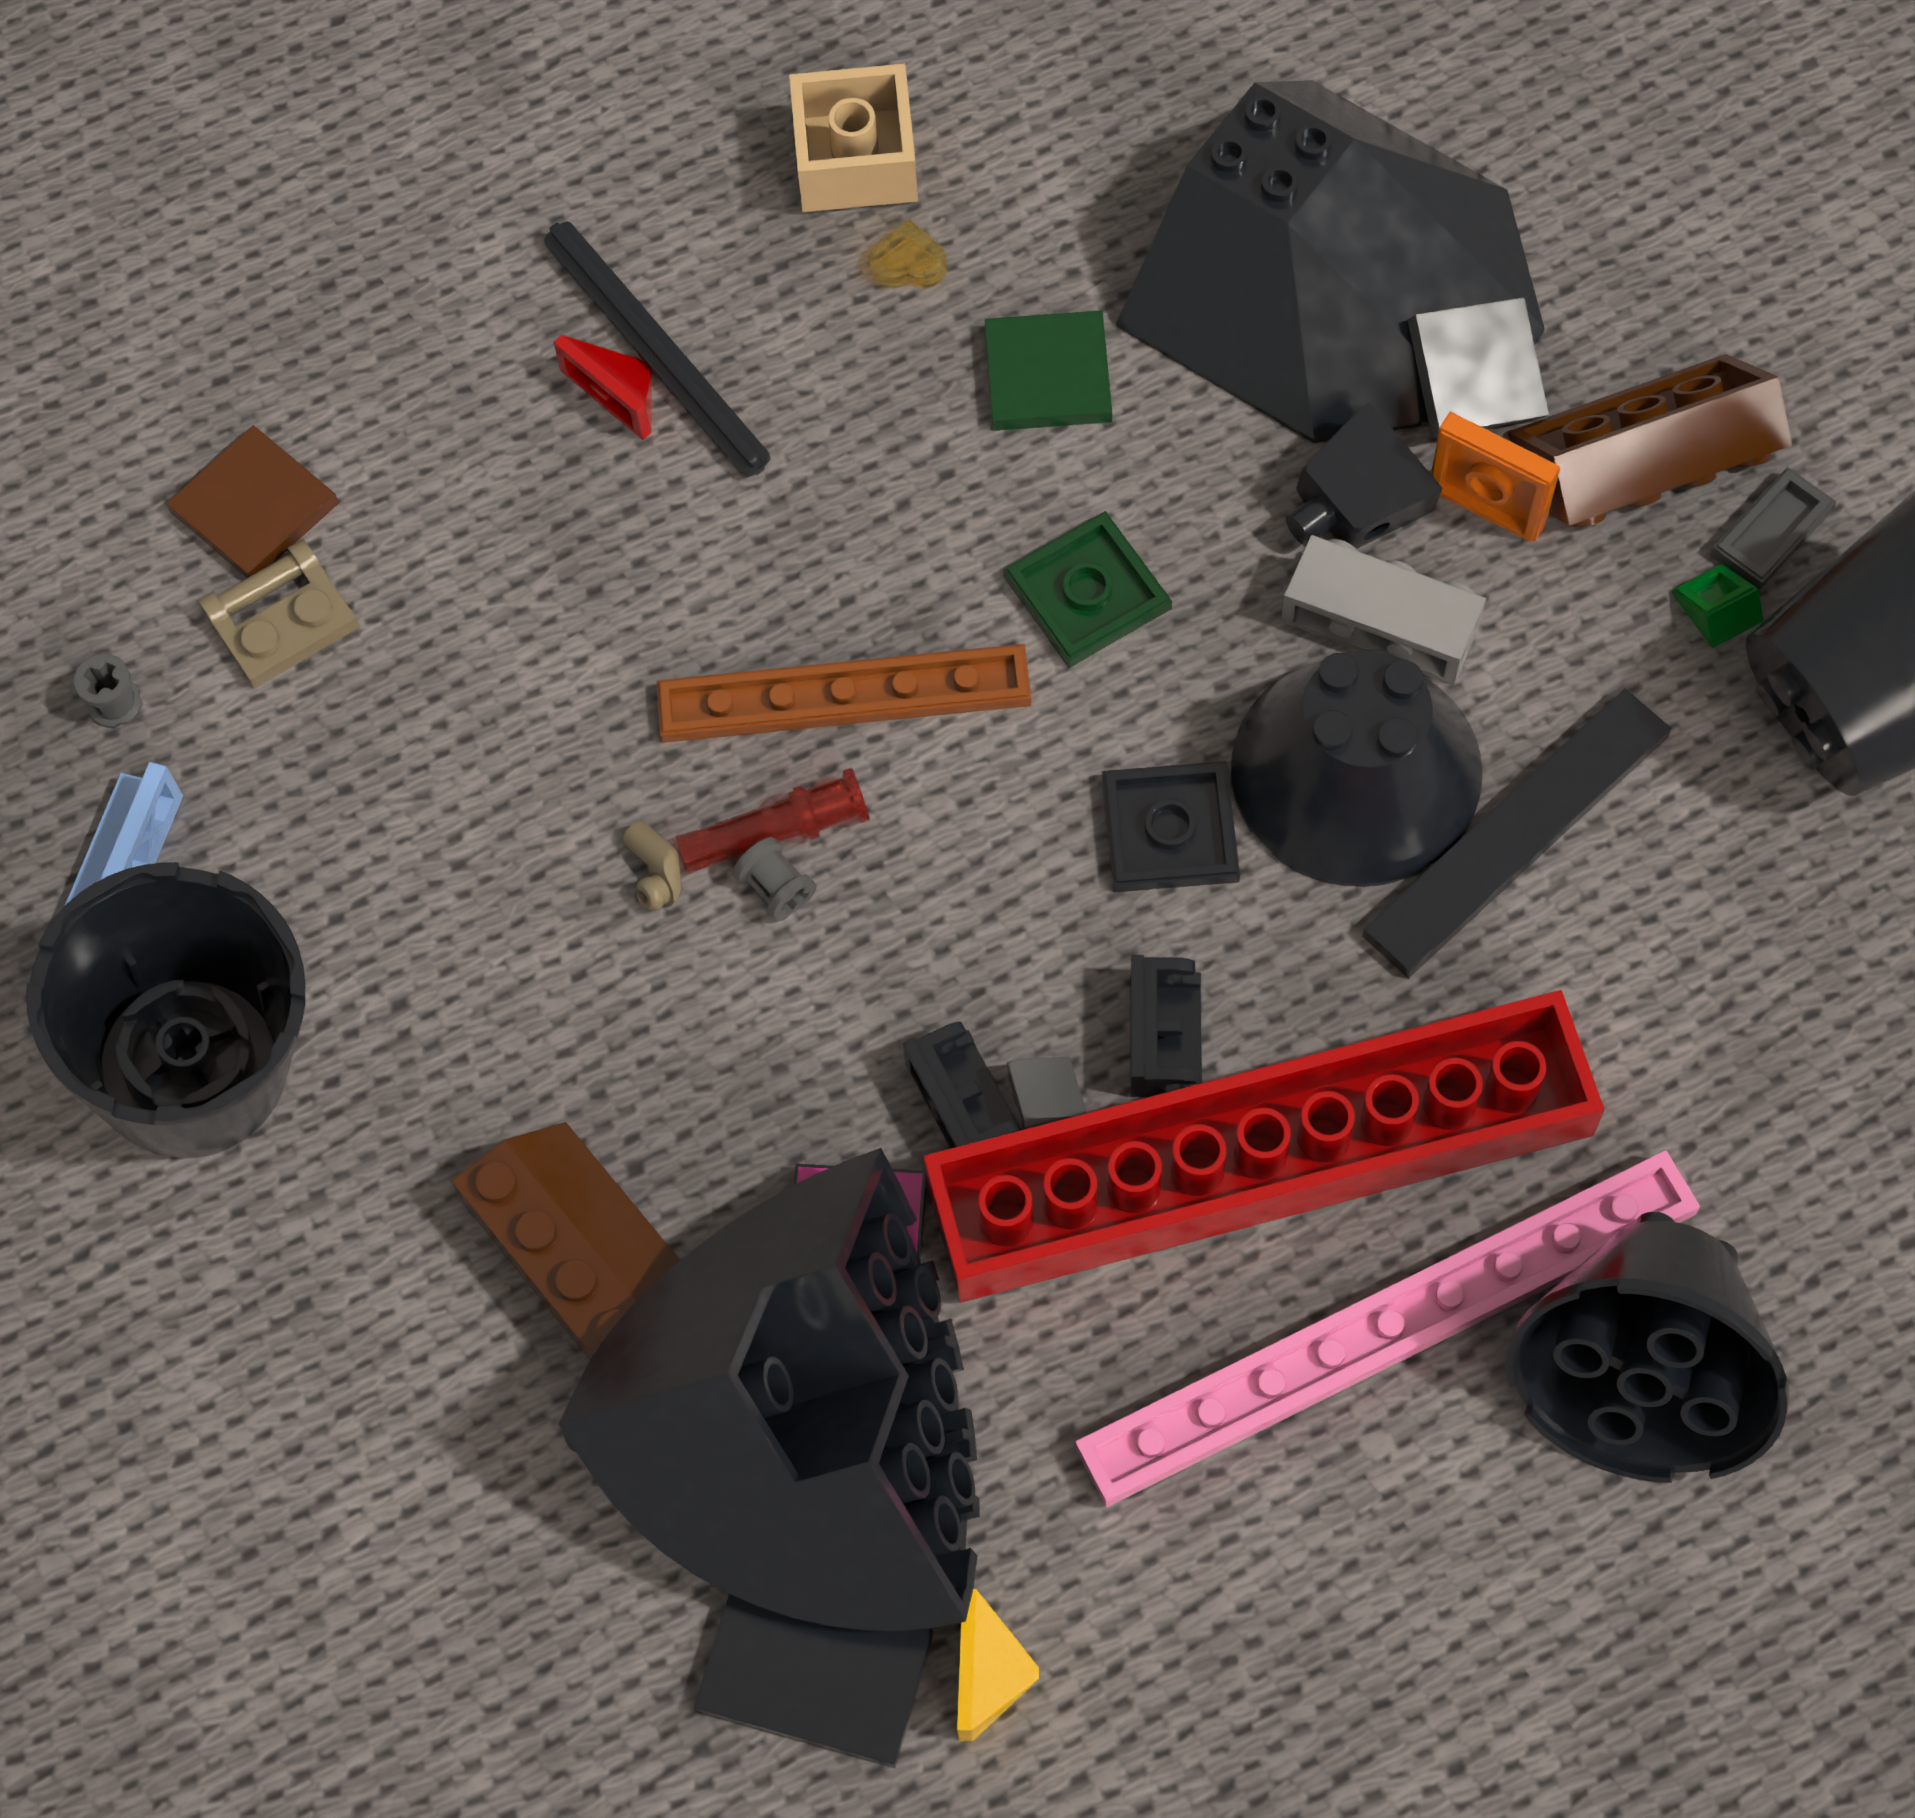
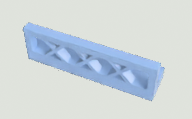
M149 762L143 778L125 773L120 774L66 904L80 892L111 874L136 866L156 863L183 798V794L167 766Z

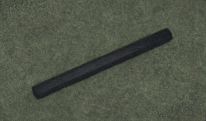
M568 221L561 224L557 222L549 228L550 232L544 238L545 246L738 472L743 477L748 478L764 471L765 466L771 460L769 451L576 227Z

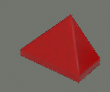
M561 335L553 342L560 371L639 438L644 440L651 434L652 370L644 360L565 335Z

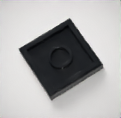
M1227 761L1102 771L1113 893L1238 883L1240 881Z

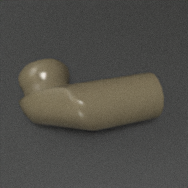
M644 821L635 822L625 831L623 844L647 864L649 877H644L637 883L636 888L640 890L636 894L640 904L648 910L656 911L663 905L671 907L678 900L682 892L678 851Z

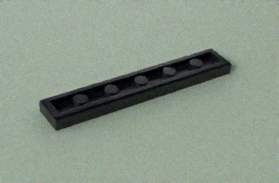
M1624 688L1364 928L1362 937L1409 979L1669 737L1672 728Z

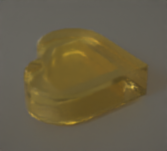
M908 219L871 251L870 269L875 282L883 287L898 288L909 283L914 287L926 289L940 284L945 278L947 260L942 247L911 219Z

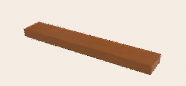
M1025 644L656 680L662 743L1031 706Z

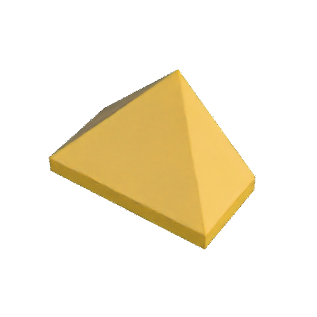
M973 1589L966 1622H961L957 1722L959 1741H974L1039 1679V1667L977 1589Z

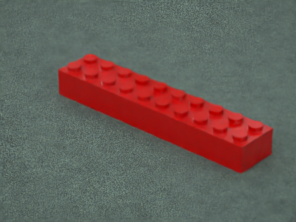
M1562 990L928 1154L923 1157L926 1181L959 1302L963 1303L1594 1136L1605 1109Z

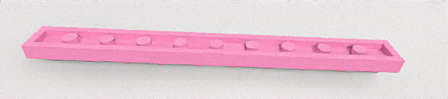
M1665 1150L1075 1441V1449L1107 1508L1560 1283L1616 1233L1630 1225L1636 1224V1220L1641 1214L1661 1212L1670 1216L1675 1222L1680 1223L1695 1216L1700 1205Z

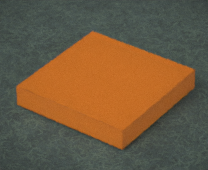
M1450 411L1439 428L1431 475L1443 488L1440 494L1441 497L1532 542L1537 540L1546 526L1561 466Z

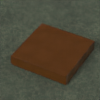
M252 425L166 504L171 514L248 578L279 559L287 551L288 547L302 538L337 506L339 501L331 489L257 427Z

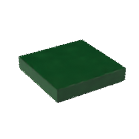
M1103 310L985 319L993 431L1112 422Z
M1106 511L1003 569L1004 579L1068 668L1172 609L1170 597Z

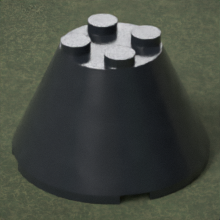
M1359 650L1347 653H1333L1322 661L1292 671L1277 680L1258 697L1246 713L1234 741L1231 758V780L1235 801L1243 820L1259 840L1272 851V855L1296 872L1312 879L1341 886L1367 887L1398 882L1422 872L1423 868L1438 860L1462 838L1475 815L1480 799L1482 761L1477 739L1465 715L1440 687L1423 676L1419 666L1412 661L1401 660L1384 652Z
M1661 1212L1641 1214L1637 1218L1636 1224L1630 1225L1616 1233L1524 1314L1514 1329L1506 1359L1507 1380L1509 1387L1516 1386L1518 1393L1527 1405L1524 1416L1545 1438L1571 1456L1601 1470L1638 1480L1672 1483L1674 1473L1709 1470L1710 1479L1737 1472L1762 1457L1774 1445L1784 1427L1789 1404V1387L1780 1358L1737 1266L1738 1253L1736 1249L1728 1242L1717 1240L1698 1228L1675 1222L1670 1216Z

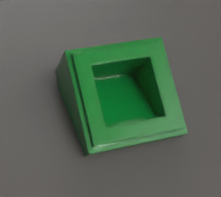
M1720 564L1672 590L1673 596L1712 648L1764 621L1758 588L1724 564Z

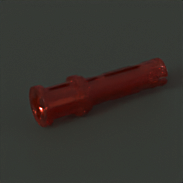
M853 768L843 770L842 777L807 790L802 785L793 787V791L788 792V799L776 802L770 806L758 810L755 809L700 830L677 835V843L688 874L721 861L741 856L753 845L765 838L774 837L780 842L802 835L804 840L807 838L814 840L820 838L821 830L853 819H857L861 823L869 821L868 810Z

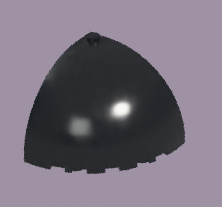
M881 1148L839 1163L781 1191L727 1224L670 1268L630 1307L603 1340L583 1372L561 1417L559 1426L563 1430L564 1438L570 1449L579 1455L594 1480L616 1509L662 1553L695 1576L755 1606L791 1618L826 1626L856 1630L905 1631L936 1628L966 1622L974 1588L978 1557L972 1548L966 1549L967 1520L980 1517L979 1498L975 1495V1482L968 1464L969 1462L977 1461L972 1411L968 1408L958 1409V1389L953 1373L964 1370L953 1322L952 1319L939 1322L941 1295L936 1282L939 1280L933 1260L920 1263L907 1230V1226L913 1225L917 1219L898 1178Z

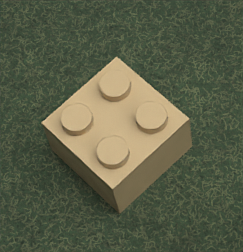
M905 63L789 74L797 170L803 212L918 201L916 162Z

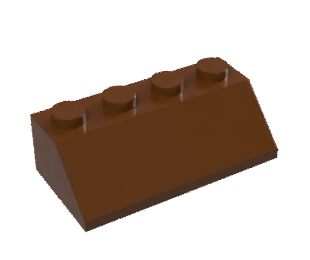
M1727 354L1507 431L1511 442L1561 466L1549 514L1573 527H1586L1597 524L1606 518V512L1625 505L1628 507H1641L1652 504L1661 498L1662 492L1678 486L1697 487L1708 484L1716 479L1717 472L1734 466L1753 467L1763 464L1772 458L1771 453L1792 446L1779 377Z
M567 1122L506 1139L451 1180L464 1206L589 1361L609 1332L630 1307L658 1279L680 1261L678 1256Z

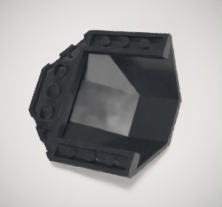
M1313 80L1254 82L1185 168L1116 322L1118 328L1313 443L1329 441L1368 402L1372 404L1393 430L1419 427L1422 422H1429L1407 320L1414 315L1525 298L1534 345L1545 330L1508 190Z

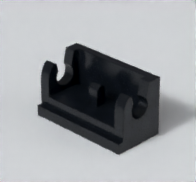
M1131 955L1130 1097H1151L1201 1084V973L1196 972L1195 960L1179 957Z
M961 1021L948 1024L916 1040L913 1038L903 1043L905 1065L950 1149L1022 1130L980 1055L969 1030L965 1029Z

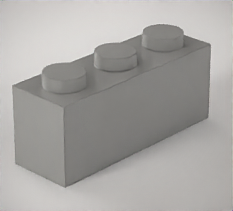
M1311 535L1285 592L1281 622L1356 650L1379 651L1393 655L1401 660L1412 661L1419 666L1424 675L1455 685L1480 626L1486 598L1475 594L1469 587L1454 581L1441 582L1416 573L1411 566L1396 560L1383 561L1361 553L1353 545L1338 539L1325 540Z

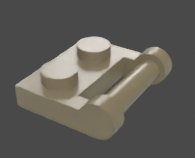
M304 539L288 547L289 554L221 594L216 595L212 591L197 600L202 611L254 689L360 627L357 618L333 585ZM300 575H303L308 582L306 586L237 626L230 617Z

